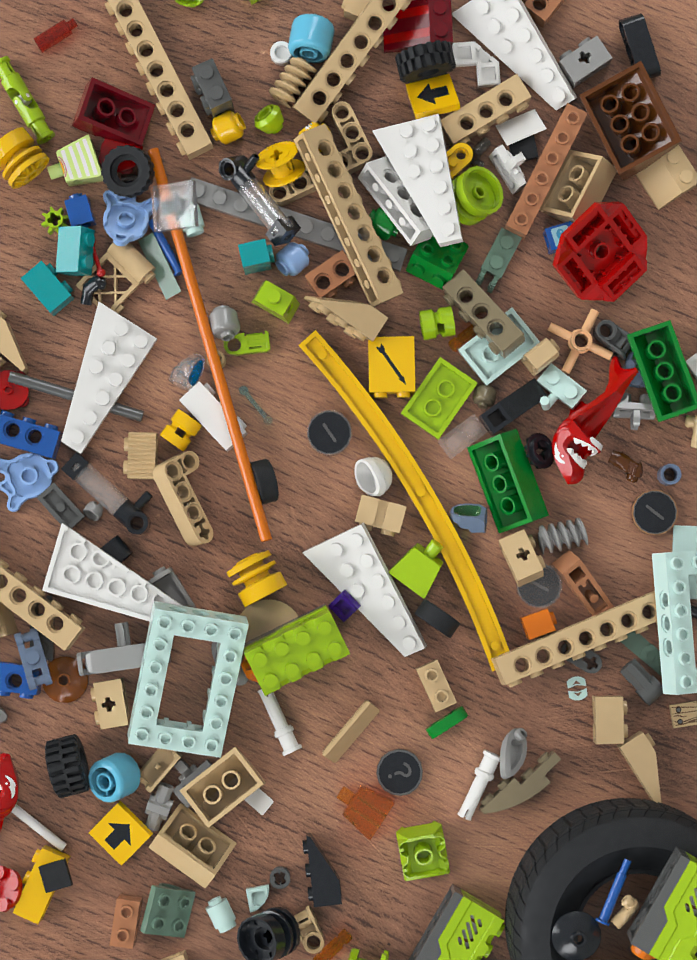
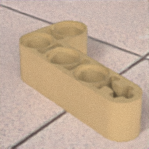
M187 451L158 464L153 470V478L184 541L189 546L194 547L209 543L213 538V529L186 476L199 467V457L195 452Z

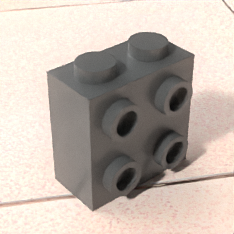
M213 58L192 67L193 75L190 78L197 95L202 94L200 100L206 115H212L215 118L226 111L235 112L230 94Z

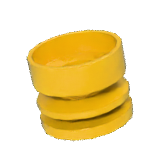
M23 127L10 131L0 139V171L4 170L2 177L8 180V184L13 189L20 188L36 178L46 168L50 159L45 153H42V149L39 146H33L34 139Z
M269 550L254 553L244 558L226 572L229 578L239 573L241 578L235 580L232 584L236 586L244 583L245 588L238 593L244 607L265 598L287 585L281 571L269 573L268 570L276 564L275 560L267 564L264 563L263 560L272 555Z

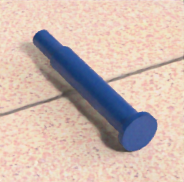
M153 219L149 220V226L175 272L174 276L183 274L180 262L164 234L159 230Z
M624 858L600 916L595 919L604 925H610L608 921L627 877L626 874L631 864L630 860Z

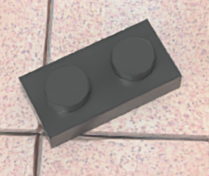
M54 482L37 497L60 524L64 523L71 529L86 517Z

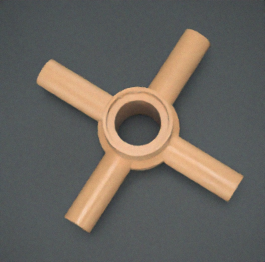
M591 309L582 328L573 332L551 322L547 331L568 340V346L571 349L561 370L564 373L570 374L579 354L588 351L607 360L611 359L613 352L593 343V338L590 334L599 314L597 310ZM576 336L585 338L586 345L584 347H579L575 344Z

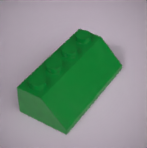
M671 320L628 334L627 338L657 421L662 422L697 410V392Z
M517 429L498 434L467 447L499 534L549 516L528 457H525L526 452Z

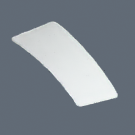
M260 788L245 799L261 815H264L274 802Z

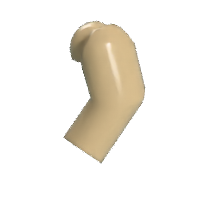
M631 895L623 897L621 900L623 907L610 920L618 929L639 908L637 899H634Z

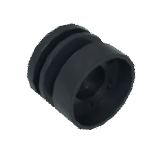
M271 907L241 922L237 932L239 950L246 960L281 959L295 951L299 945V924L287 909Z

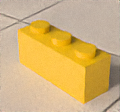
M48 845L43 846L41 850L37 849L32 858V862L35 864L32 871L28 870L23 878L22 883L25 886L13 913L39 924L55 891L45 892L38 867L66 858L68 864L71 856Z

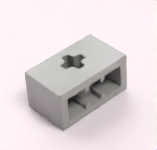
M598 36L590 39V37L584 39L578 44V49L573 52L568 50L559 57L558 65L572 89L608 66L613 58ZM580 58H581L582 60L587 59V60H588L587 63L584 62V61L580 63V62H579Z

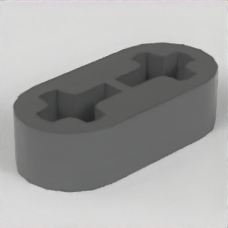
M566 642L561 646L560 652L562 654L567 651L565 650L567 647ZM591 650L585 651L586 656L584 657L588 659L595 657L594 662L597 664L595 668L590 667V669H587L588 664L582 658L574 661L572 657L566 659L590 674L598 672L602 667L600 656Z

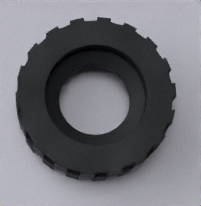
M130 145L117 146L116 149L110 150V153L104 157L105 160L101 165V176H103L104 184L114 194L132 198L142 195L152 185L153 176H155L154 164L151 162L150 156L143 150ZM125 160L134 161L139 169L138 177L131 183H124L117 174L118 166Z

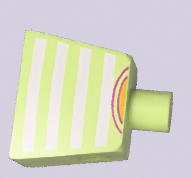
M89 134L57 150L56 154L59 163L47 167L51 180L64 176L68 186L103 181V176H101L102 169Z

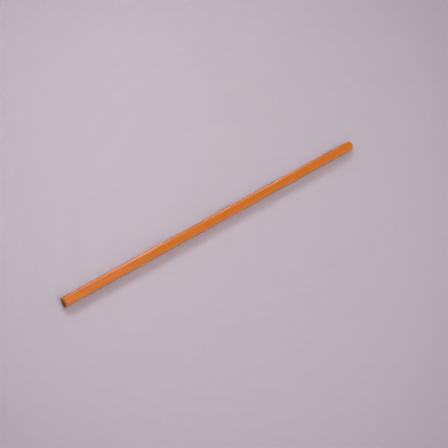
M149 149L148 155L154 164L153 169L162 202L174 201L159 149ZM177 214L166 215L261 542L272 540V536L180 221L177 222Z

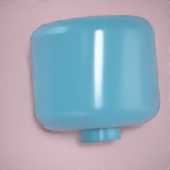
M302 14L296 17L291 26L288 43L290 54L295 58L300 57L308 63H319L327 60L331 53L335 32L333 24L327 18L317 14Z
M114 753L96 761L90 768L88 775L89 785L93 794L98 799L110 803L134 793L140 785L141 778L137 762L126 753Z

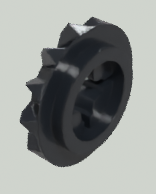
M534 433L526 439L527 445L524 446V449L527 450L528 454L525 457L530 458V465H535L536 469L549 468L554 462L550 439L542 433ZM537 449L543 450L540 454L536 452Z

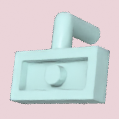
M552 363L537 379L538 384L550 392L548 397L543 396L540 399L541 407L545 411L549 410L557 399L574 410L587 394V390Z

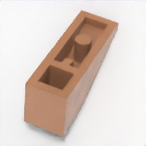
M568 550L552 563L557 573L591 616L614 607L584 563L572 551Z

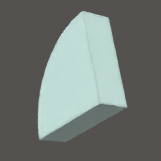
M269 884L246 888L250 913L258 910L266 902L269 895Z

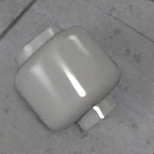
M221 305L215 307L208 316L211 331L215 338L222 341H230L239 333L240 322L238 314L233 308Z

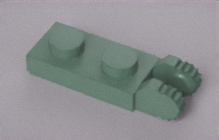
M501 228L481 266V272L476 280V283L481 285L486 272L494 276L487 287V292L492 293L498 280H501L522 237Z

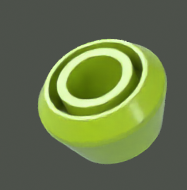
M267 105L255 116V127L267 134H276L283 128L284 118L278 105Z

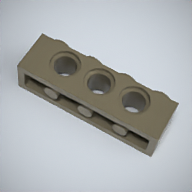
M464 269L443 286L444 300L449 306H456L462 320L465 323L470 322L474 326L473 331L480 339L485 338L489 342L488 347L495 355L500 354L505 359L525 342L524 333ZM466 296L473 298L468 303L462 302V299ZM481 312H486L488 314L483 319H479L476 317ZM495 328L503 330L499 335H493L491 332Z

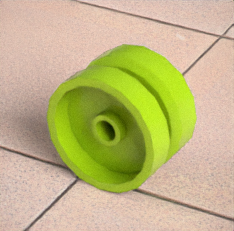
M471 167L460 176L452 179L461 224L469 226L478 224L486 217L497 212L502 206L504 198L502 186L497 177L485 167Z

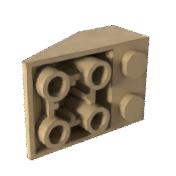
M315 296L304 297L310 303L308 305L309 308L319 314L320 312L327 316L326 320L330 323L345 328L344 333L361 341L365 339L374 341L388 317L369 304Z

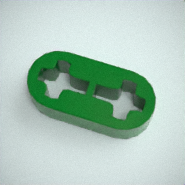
M460 706L428 726L425 730L430 738L434 739L467 718L468 714L463 706Z

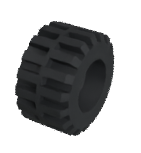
M73 734L47 741L45 746L46 765L52 787L57 796L64 798L88 792L90 788L88 781L89 767L82 742L78 736Z

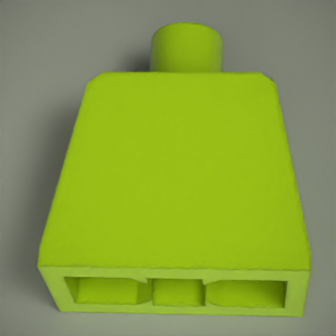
M267 280L262 283L251 302L288 324L300 306L295 296Z
M433 539L426 548L419 543L415 544L393 565L389 574L424 599L443 564V561L437 557L443 546Z

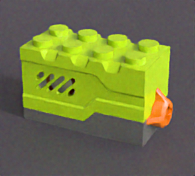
M323 604L246 642L243 649L244 657L241 667L247 679L258 682L266 696L288 683L301 679L310 672L323 668L330 662L349 655L350 652L326 604Z
M677 846L627 931L630 943L632 944L631 951L643 960L655 958L658 960H697V956H695L697 952V858Z
M452 884L408 960H481L482 957L487 958L493 949V945H491L494 936L500 937L505 928L503 916L498 910Z

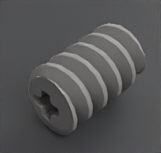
M575 518L574 524L571 520H566L565 526L561 521L557 522L556 528L552 523L548 524L547 530L543 525L539 526L538 542L542 555H544L546 547L550 553H553L555 545L559 551H562L564 543L568 549H571L572 542H575L577 547H580L581 540H584L586 545H588L586 528L580 518Z

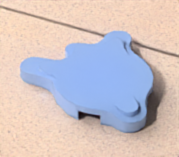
M105 191L103 193V200L107 208L103 216L104 230L117 246H126L129 242L138 240L147 232L150 216L159 210V200L150 198L138 203L136 202V196L132 198L114 194L113 191Z
M24 453L11 460L0 458V473L5 475V480L0 482V490L8 495V510L17 512L24 502L37 498L52 484L54 475L59 471L58 462L53 459H45L34 453Z

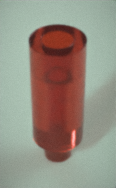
M73 18L68 22L62 20L33 39L43 53L72 35L71 30L78 25Z

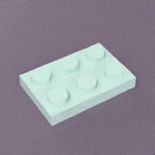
M510 308L505 314L524 333L525 342L505 359L500 354L495 355L488 347L489 342L485 338L480 339L477 335L458 349L461 356L486 386L517 363L525 353L540 342L513 308ZM495 328L491 333L499 335L503 330Z

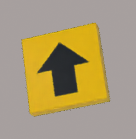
M450 74L405 84L415 119L460 110V102Z
M120 800L89 834L122 866L153 832Z

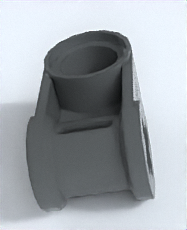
M603 320L595 325L593 336L596 341L612 351L613 355L618 356L619 359L625 360L627 358L626 354L631 348L627 335L630 333L610 320ZM602 325L609 328L610 334L608 337L600 334V327Z

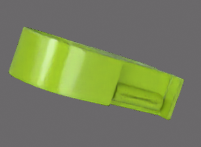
M265 331V334L261 332L246 334V336L244 333H238L234 337V339H238L241 342V347L238 351H230L228 349L229 341H224V349L231 356L266 353L271 350L268 331Z

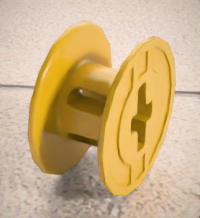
M284 141L275 143L258 154L260 160L256 166L267 170L263 176V182L266 186H285L297 180L304 173L306 168L304 162L299 159H293L298 153V148L294 142Z

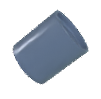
M675 464L664 465L657 471V479L665 486L676 484L681 479V470ZM667 468L674 472V479L672 481H668L664 477V471Z

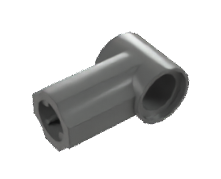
M635 658L619 671L636 689L635 692L648 706L653 704L663 694L662 684L653 675L651 676Z

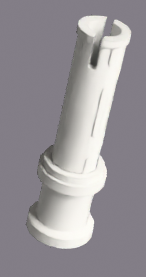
M262 689L258 690L257 692L275 727L274 736L279 739L283 748V756L302 748V745L298 744L293 734V726L291 724L288 725L274 692L268 694L267 697Z
M488 750L483 751L484 757L479 767H476L474 770L476 777L460 811L457 813L462 818L465 815V819L469 821L472 819L488 782L494 779V771L500 762V756Z

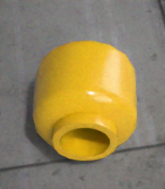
M226 111L213 118V128L210 129V132L215 141L220 140V142L227 145L243 137L246 126L238 112Z

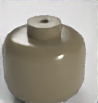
M478 385L474 390L473 402L478 404V407L481 409H486L487 406L491 407L495 403L497 392L490 385Z

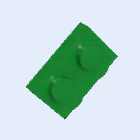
M433 235L431 239L418 243L405 271L443 290V286L453 278L469 246L467 243L461 242L440 247Z

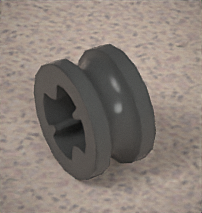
M278 866L271 871L269 880L276 889H283L288 886L291 875L287 868ZM276 872L279 874L280 872L285 873L284 879L286 881L284 883L281 881L280 884L275 882L276 876L274 874Z

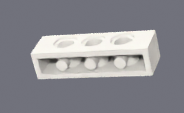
M387 156L367 162L358 179L410 246L431 239L433 236L431 230Z

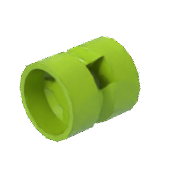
M451 306L438 308L437 312H434L432 309L419 311L423 340L436 339L439 334L442 337L456 335Z

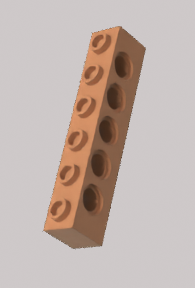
M567 103L504 228L522 237V240L525 239L588 114L587 112Z

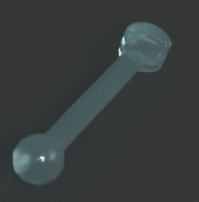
M241 386L239 388L240 394L246 396L264 418V423L270 425L273 422L272 417L265 414L248 393V388Z

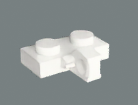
M503 144L495 148L489 158L513 195L527 184L524 173L519 167L525 162L526 158L522 152L512 156Z

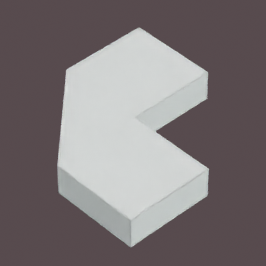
M475 41L453 43L452 50L456 67L476 66L478 88L496 87L501 83L499 61L485 52Z

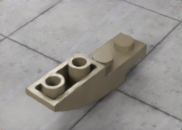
M553 750L550 753L548 751L544 752L537 760L539 762L538 765L533 769L529 767L520 776L522 778L520 782L514 776L510 779H503L497 785L499 789L493 795L489 793L481 800L480 810L484 814L509 809L532 798L551 783L545 775L561 758Z

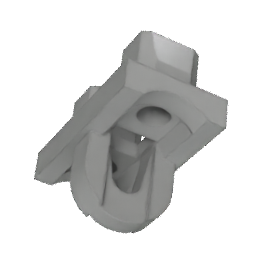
M624 393L613 412V418L630 419L631 430H638L640 419L654 420L655 413L648 394L640 395L639 403L631 402V394Z

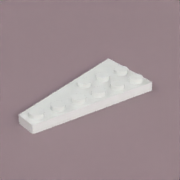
M471 0L452 13L453 17L514 73L518 74L526 84L555 110L577 98L522 0Z
M439 114L372 130L439 246L444 247L463 242Z
M98 302L61 439L62 443L79 454L83 453L157 341V338L101 302Z
M64 523L61 524L42 591L149 622L154 601L181 605Z
M364 523L303 552L341 593L346 590L361 605L358 610L404 657L427 646Z

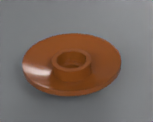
M59 657L48 664L53 684L42 685L44 691L51 699L60 703H69L79 699L84 694L88 686V675H79L77 659ZM61 676L68 678L67 684H61Z

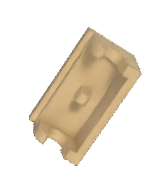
M157 749L140 769V782L146 786L145 789L149 793L155 789L183 754L179 751Z

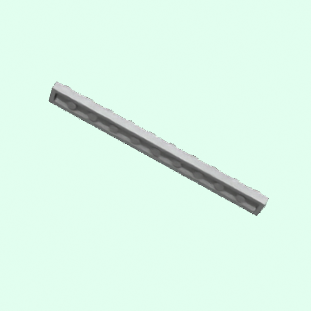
M193 177L190 179L184 199L188 202L193 201L194 204L269 229L277 219L281 218L286 223L287 217L292 216L301 227L294 237L338 252L343 250L346 254L331 223ZM382 241V247L392 263V269L400 272L407 249ZM368 254L369 260L372 261L371 256Z

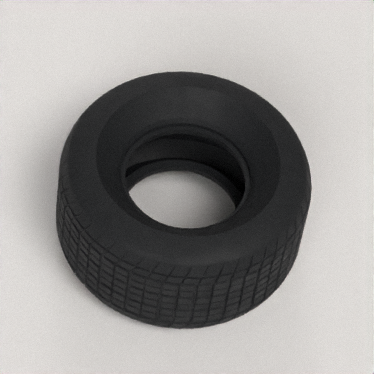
M617 798L582 806L552 823L527 849L518 864L509 887L505 908V934L510 959L568 960L562 957L553 946L551 933L555 922L565 913L583 911L590 897L605 883L615 879L624 858L631 861L626 875L648 874L659 877L676 846L697 858V820L685 812L660 802L656 803L655 801L638 798ZM578 935L574 938L575 942H578Z

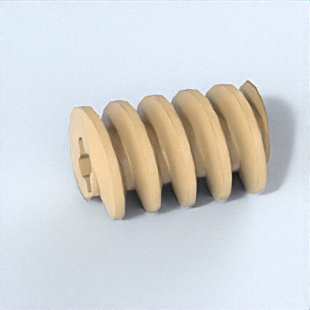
M292 57L289 60L291 65L284 67L286 73H280L279 77L281 80L274 82L276 88L271 87L269 89V93L276 101L290 109L291 107L288 102H297L293 94L299 96L302 94L298 87H307L303 80H312L308 72H317L310 63L300 57Z

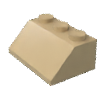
M679 145L646 169L635 174L658 210L697 187V172Z
M569 150L539 210L563 223L569 221L573 223L594 202H602L617 172L616 168L603 156Z
M234 747L179 791L207 828H209L266 782L251 762L237 747Z
M180 803L148 848L199 885L206 888L237 843L214 826L207 828L196 813Z

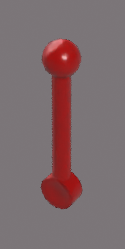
M95 241L93 258L97 267L96 274L97 276L104 277L105 270L101 267L95 249Z

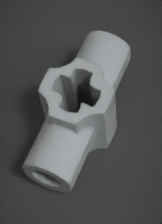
M160 782L156 794L152 793L145 809L148 817L145 825L152 831H159L162 821H167L174 802L170 798L174 787L168 783Z

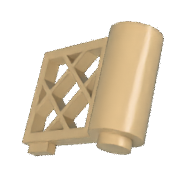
M130 242L126 246H117L112 243L99 260L101 267L107 260L114 265V275H105L103 277L114 278V291L102 292V290L98 289V292H94V295H98V299L93 296L92 300L98 306V302L102 303V295L114 294V304L110 309L118 314L125 308L122 303L143 282L148 284L156 275L154 273L156 268ZM96 264L92 267V276H84L76 284L81 291L84 284L97 272ZM118 278H127L132 283L127 291H118Z

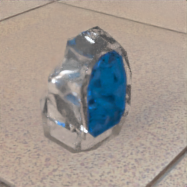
M197 353L190 354L172 369L168 380L175 386L189 391L200 380L205 365L204 358Z

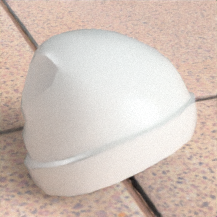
M378 457L363 458L356 462L354 468L355 479L360 489L370 496L378 497L383 495L392 483L393 474L389 464Z

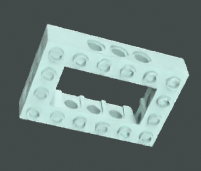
M697 550L653 553L652 562L663 694L682 695L697 693V668L695 665L688 575L697 574Z
M154 601L127 733L128 744L221 758L249 626L246 616ZM174 635L217 642L216 662L211 670L213 675L211 686L207 689L208 701L206 710H203L202 713L204 725L192 724L191 721H187V723L170 721L166 717L164 719L157 718Z

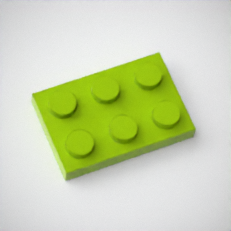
M440 357L407 403L401 415L439 440L478 383Z

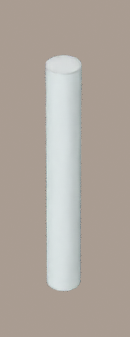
M15 805L11 811L14 815L58 850L62 851L67 844L20 806Z

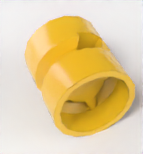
M177 409L171 418L172 424H167L160 433V436L184 452L191 443L190 437L196 436L202 425L180 409ZM178 427L185 432L182 437L174 433Z

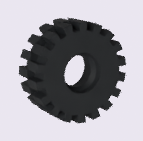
M440 40L435 42L429 41L426 44L420 43L415 47L411 46L408 50L401 51L395 57L400 80L403 83H412L445 75L456 68L451 43L445 40L441 42Z

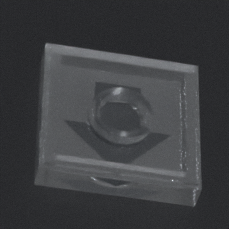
M186 180L151 186L154 232L160 233L199 227L196 181Z

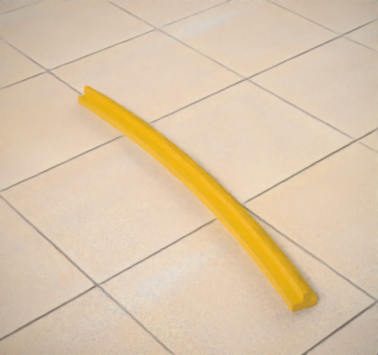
M315 330L299 344V347L331 383L364 426L404 486L433 539L443 546L440 552L468 609L491 670L495 671L491 658L510 650L486 591L460 537L425 475L388 419L341 358Z

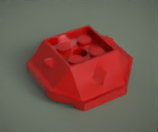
M619 201L594 202L561 234L552 265L577 298L581 300L615 302L647 271V235L624 203Z

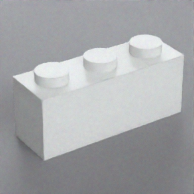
M199 381L179 401L228 452L233 448L221 403L213 396L216 392L208 383L203 385ZM237 416L242 437L244 438L248 434L244 430L247 425Z

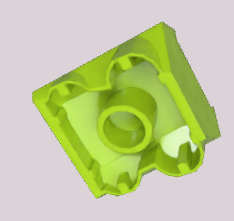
M433 821L428 824L406 828L401 827L396 831L405 881L450 873L441 823Z

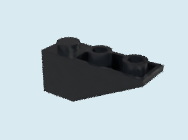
M534 378L495 404L478 418L489 434L493 436L540 403L541 397L547 395Z
M307 833V840H302L303 852L308 854L309 863H305L306 878L311 877L312 887H308L309 901H313L314 907L342 904L340 877L311 833Z

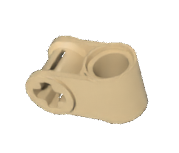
M308 905L304 911L294 915L299 924L300 940L305 950L315 954L322 950L325 937L312 908ZM310 936H317L320 939V945L316 947L310 946L307 941Z

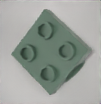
M159 883V886L152 885L140 931L144 934L185 938L196 892L166 883Z

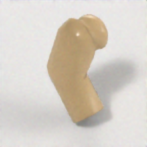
M687 415L685 426L688 428L692 427L693 430L690 446L697 448V415Z

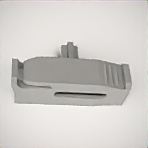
M128 622L116 623L114 625L117 647L77 653L79 675L85 676L140 668L145 643L131 645ZM84 658L86 669H83L82 659Z

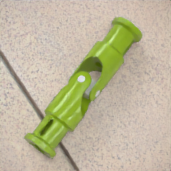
M8 56L1 57L0 78L2 86L13 101L27 127L32 129L37 138V143L40 145L48 142L55 136L54 131L50 130L45 122L46 118L29 92L20 74L13 69L10 64V58Z

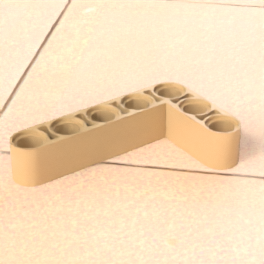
M337 102L332 108V120L346 147L340 153L343 160L348 164L346 167L347 172L352 174L363 169L367 162L372 161V148L352 107L347 102ZM340 110H345L348 116L340 119L336 116V113ZM354 130L358 133V137L349 139L346 133ZM363 150L368 153V157L362 160L356 157V153ZM305 168L301 177L294 182L281 187H270L269 195L274 205L282 207L317 190L307 168ZM328 170L329 174L333 176V173ZM298 180H304L307 183L303 189H297L294 184ZM277 190H283L286 192V195L282 199H277L274 197V193Z

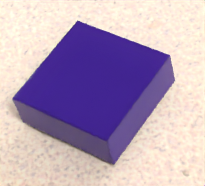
M346 590L328 605L343 622L361 606Z

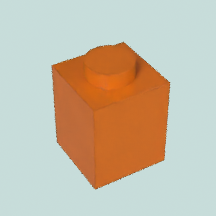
M548 608L519 617L528 640L556 631L554 627L557 624L556 617L553 611L549 612Z

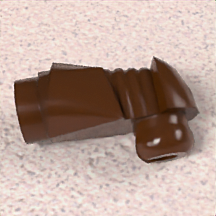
M612 451L608 463L628 473L626 475L628 481L632 483L637 482L638 478H641L643 474L642 463H637L623 451Z

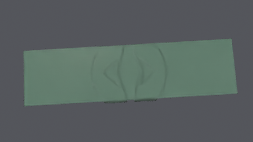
M153 232L138 240L146 259L156 268L154 271L156 274L155 278L166 300L181 292L171 267L167 263V259L163 255Z
M635 631L628 633V638L620 642L662 677L660 651L643 636L636 634Z

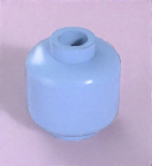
M290 242L276 254V267L285 276H296L309 265V251L303 244Z

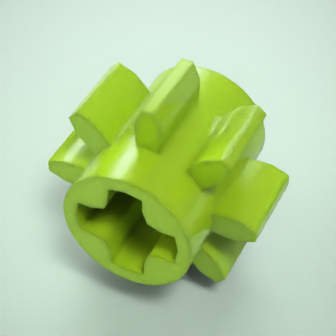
M50 207V212L47 214L42 213L45 217V222L41 223V225L49 227V235L53 234L54 231L58 233L59 227L67 226L66 221L69 220L68 215L62 216L64 213L63 208L55 211ZM58 217V225L54 226V218Z

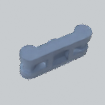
M32 628L30 632L14 634L30 691L37 689V686L46 684V686L53 684L38 630ZM33 640L34 646L26 648L24 643ZM42 670L43 675L34 677V672Z

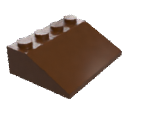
M642 61L579 95L619 176L623 180L646 169L682 143Z

